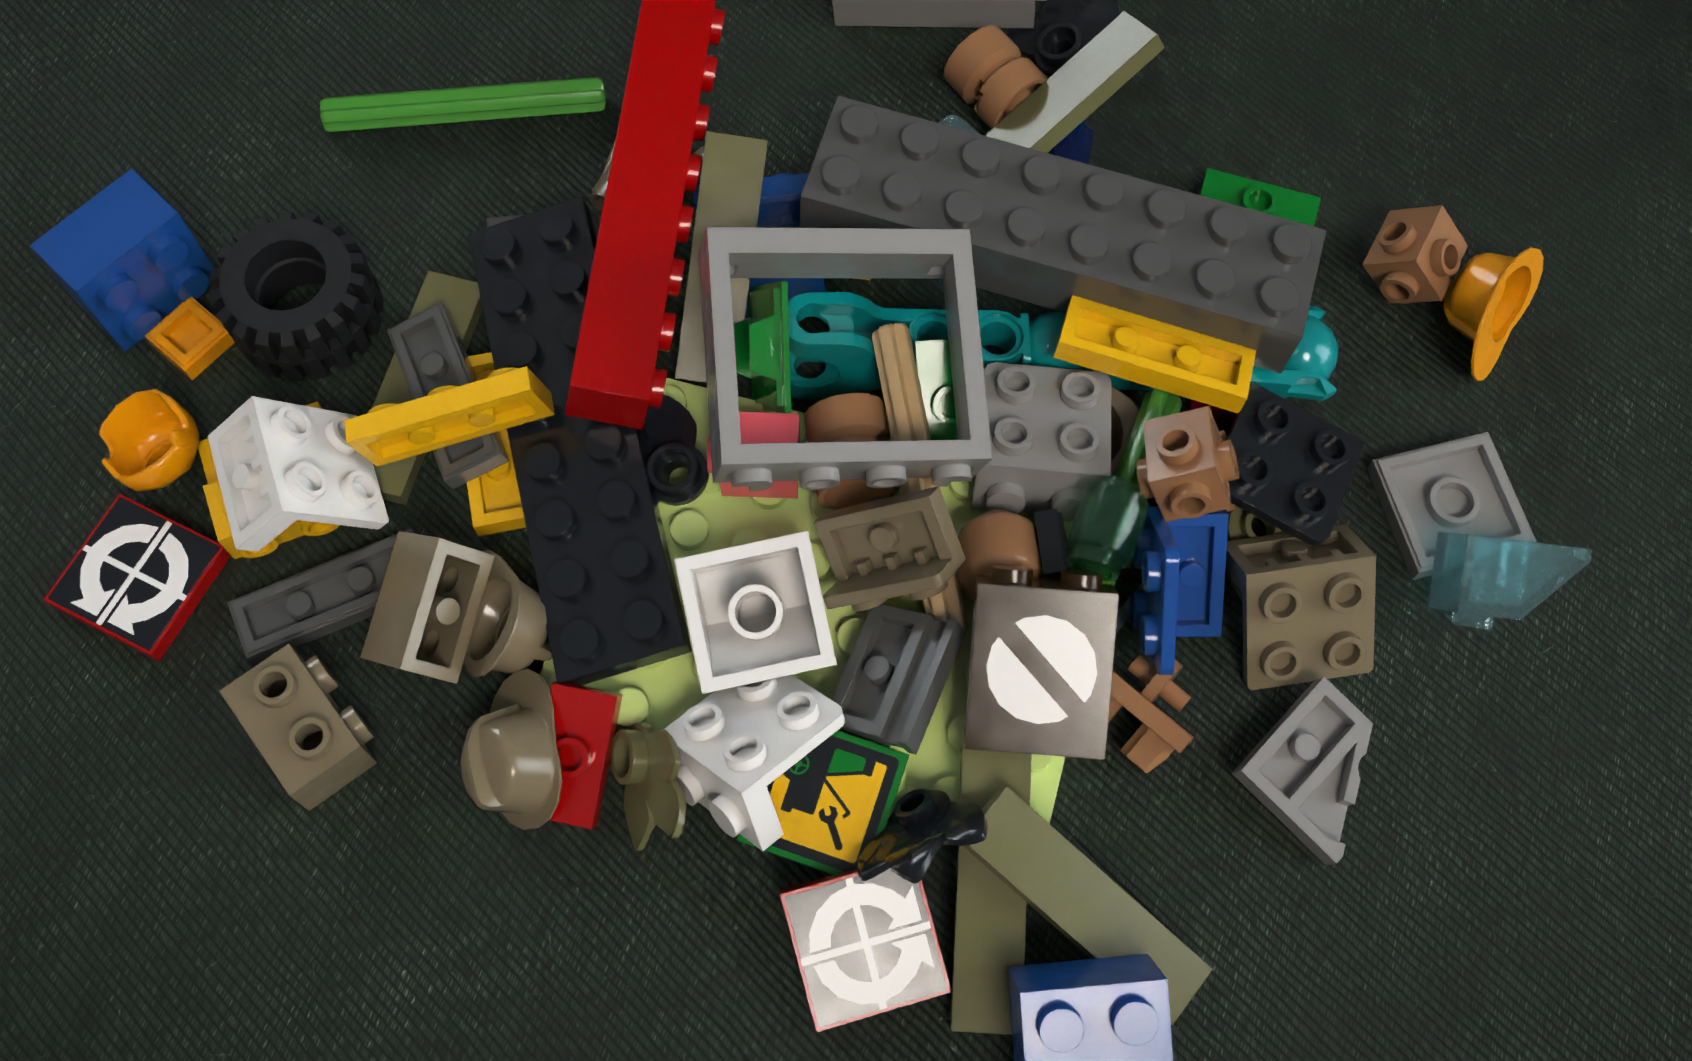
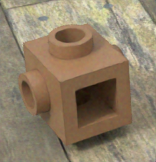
M1443 205L1391 210L1362 265L1389 304L1442 301L1454 274L1457 273L1468 245Z
M1209 406L1143 421L1146 458L1136 462L1138 481L1145 499L1155 497L1166 522L1184 518H1198L1208 513L1232 508L1229 481L1239 479L1237 457L1232 441L1230 439L1222 441Z

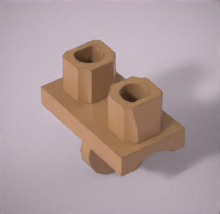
M1139 655L1127 670L1147 686L1140 693L1113 670L1108 724L1123 706L1143 722L1120 751L1145 773H1149L1164 762L1174 750L1182 753L1194 739L1190 733L1153 702L1160 696L1175 710L1180 712L1192 697L1172 681L1183 667L1178 660L1175 659L1173 675H1158L1155 666Z

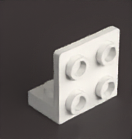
M251 396L208 435L235 549L259 552L296 520L377 530L389 522L373 463L346 443L344 420L357 417L356 415Z

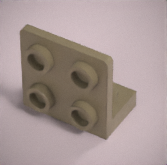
M1346 524L1333 526L1330 537L1318 546L1309 545L1288 533L1227 541L1225 571L1242 592L1243 681L1248 689L1259 690L1312 682L1322 677L1326 679L1369 673L1373 670L1376 555Z

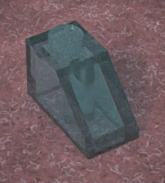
M1438 532L1428 608L1453 612L1451 624L1473 628L1492 629L1494 617L1521 620L1591 562L1592 549L1470 534Z

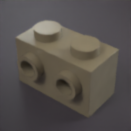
M398 531L360 658L457 684L495 556L442 538Z
M287 644L219 690V692L288 795L310 811L377 764V761L365 746V743L374 738V735L352 705L342 711L339 709L329 694L338 688L339 685L317 655L305 661L290 644Z

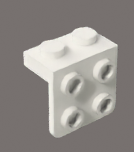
M788 675L714 691L697 705L688 709L682 716L664 728V730L673 737L680 753L681 765L676 779L684 791L686 803L693 806L699 802L710 811L716 823L726 834L731 837L741 834L761 851H764L784 835L767 786L844 725L845 717L839 704L795 676Z

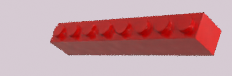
M642 0L565 415L642 430L648 406L661 407L667 370L655 368L658 350L670 351L674 333L676 314L665 312L667 295L678 297L684 272L685 260L675 258L674 251L676 242L687 244L694 207L682 205L684 190L695 192L700 172L702 156L692 154L691 148L693 140L703 142L709 117L710 106L699 104L701 92L711 94L718 58L707 55L709 44L719 46L725 18V10L715 8L716 0Z

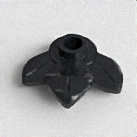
M1047 0L1042 5L1037 17L1034 18V28H1008V37L1018 46L1021 54L1035 58L1039 70L1051 77L1119 15L1117 0H1095L1086 7L1080 0Z
M663 394L660 408L648 406L645 427H642L641 434L648 460L647 472L649 480L654 486L657 503L662 502L671 506H680L694 501L702 494L707 486L709 473L707 471L706 459L695 447L697 436L695 420L682 404ZM675 469H688V476L684 481L679 484L669 483V476Z
M922 788L912 790L895 803L893 812L889 816L887 827L869 842L860 855L858 861L859 877L862 881H867L890 868L897 876L913 884L919 883L943 844L966 846L984 841L988 830L987 819L980 806L974 802H951L949 796L941 790Z

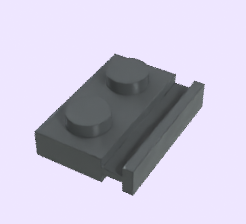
M885 604L870 609L831 700L841 706L845 717V723L839 730L887 747L893 745L904 748L908 753L916 755L966 635L958 621L948 619L947 622L933 619L929 614Z

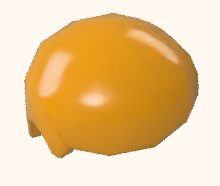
M157 388L135 392L117 404L101 424L99 436L105 442L110 453V458L105 457L101 462L117 481L129 489L149 491L164 488L173 484L192 467L200 439L198 425L185 408L171 396Z

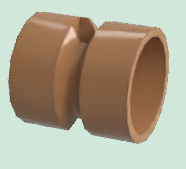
M995 25L982 27L970 34L957 46L944 68V78L966 103L975 104L974 111L991 130L1048 79L1030 59L1021 57L1018 46L999 26Z
M868 393L835 395L815 403L804 414L808 443L890 441L885 403L878 396ZM866 479L840 480V485L836 487L816 490L820 505L835 510L866 503L875 497H893L900 490V486L871 488L866 485Z

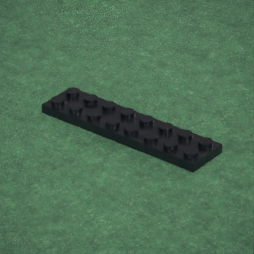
M579 197L469 233L468 237L495 370L527 366L552 394L555 415L508 428L507 433L540 598L546 610V629L557 683L582 686L692 652L654 486L650 482L647 472L648 460L641 429L565 415L597 242L589 207L584 199Z

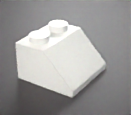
M808 531L674 559L702 694L837 665Z

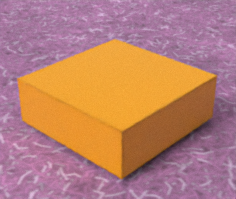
M193 297L182 302L145 335V338L157 351L192 381L235 343L221 321Z

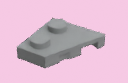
M1325 677L1319 678L1311 683L1232 774L1325 865L1337 864L1343 857L1346 844L1340 842L1347 807L1354 805L1361 779L1358 766L1361 758L1367 753L1373 723Z

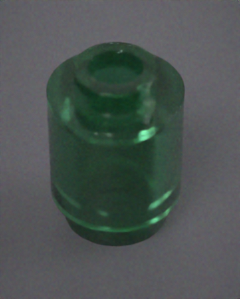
M1106 476L1102 478L1101 482H1091L1085 486L1065 544L1066 548L1070 551L1067 564L1073 570L1098 572L1103 574L1102 581H1116L1119 578L1121 569L1130 566L1150 507L1148 501L1140 495L1141 490L1136 484L1120 477Z

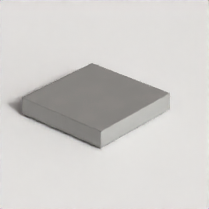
M1488 432L1374 459L1366 468L1412 580L1526 552L1537 544Z

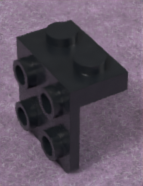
M1252 382L1249 387L1247 400L1240 413L1225 410L1217 423L1218 430H1225L1226 440L1230 439L1232 441L1238 462L1239 479L1229 481L1231 503L1309 545L1318 546L1331 535L1365 442Z

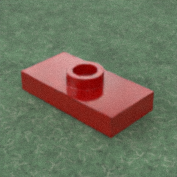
M554 682L550 692L554 706L556 746L560 758L562 786L559 803L550 821L592 830L598 826L611 759L612 743L623 694L576 684Z

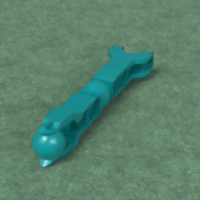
M807 292L793 297L788 302L791 396L803 401H820L835 395L869 393L882 389L872 341L873 332L886 324L903 323L909 328L912 346L915 340L948 339L946 310L883 308L875 305L867 298L850 292ZM1310 306L1303 337L1282 373L1279 374L1253 367L1250 384L1254 382L1284 399L1286 397L1324 401L1332 397L1337 389L1327 379H1329L1336 367L1339 345L1332 329L1321 321L1326 311L1316 306ZM978 310L984 369L988 364L998 362L1095 371L1053 358L1065 313L1058 311L1044 313L1029 322L1028 313H1020L1017 318L1009 312ZM806 317H818L828 325L829 332L808 333L799 327L798 322ZM983 346H997L1004 350L1006 354H991ZM803 362L825 363L826 366L825 371L821 375L812 379L800 376L796 373L795 369ZM1107 374L1112 381V387L1117 390L1154 389Z

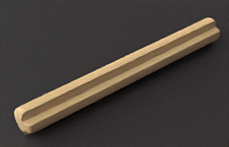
M903 323L880 326L879 329L873 332L872 341L892 441L931 440L909 328ZM907 478V482L901 485L902 494L937 486L932 484V478ZM956 571L947 581L948 587L933 597L923 599L925 614H929L933 619L947 622L948 619L958 621L964 631L967 632L968 624L958 573Z

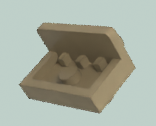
M939 486L826 511L814 521L837 581L823 595L827 609L851 605L854 611H865L881 605L891 597L909 594L911 600H923L933 597L948 587L947 581L966 560Z

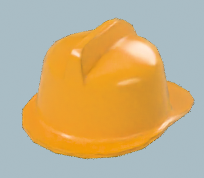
M1530 247L1521 252L1517 257L1495 253L1475 255L1469 259L1454 278L1444 295V313L1449 324L1474 342L1471 357V375L1474 381H1483L1490 374L1511 330L1524 314L1538 288L1543 272L1544 260L1542 252L1538 248Z

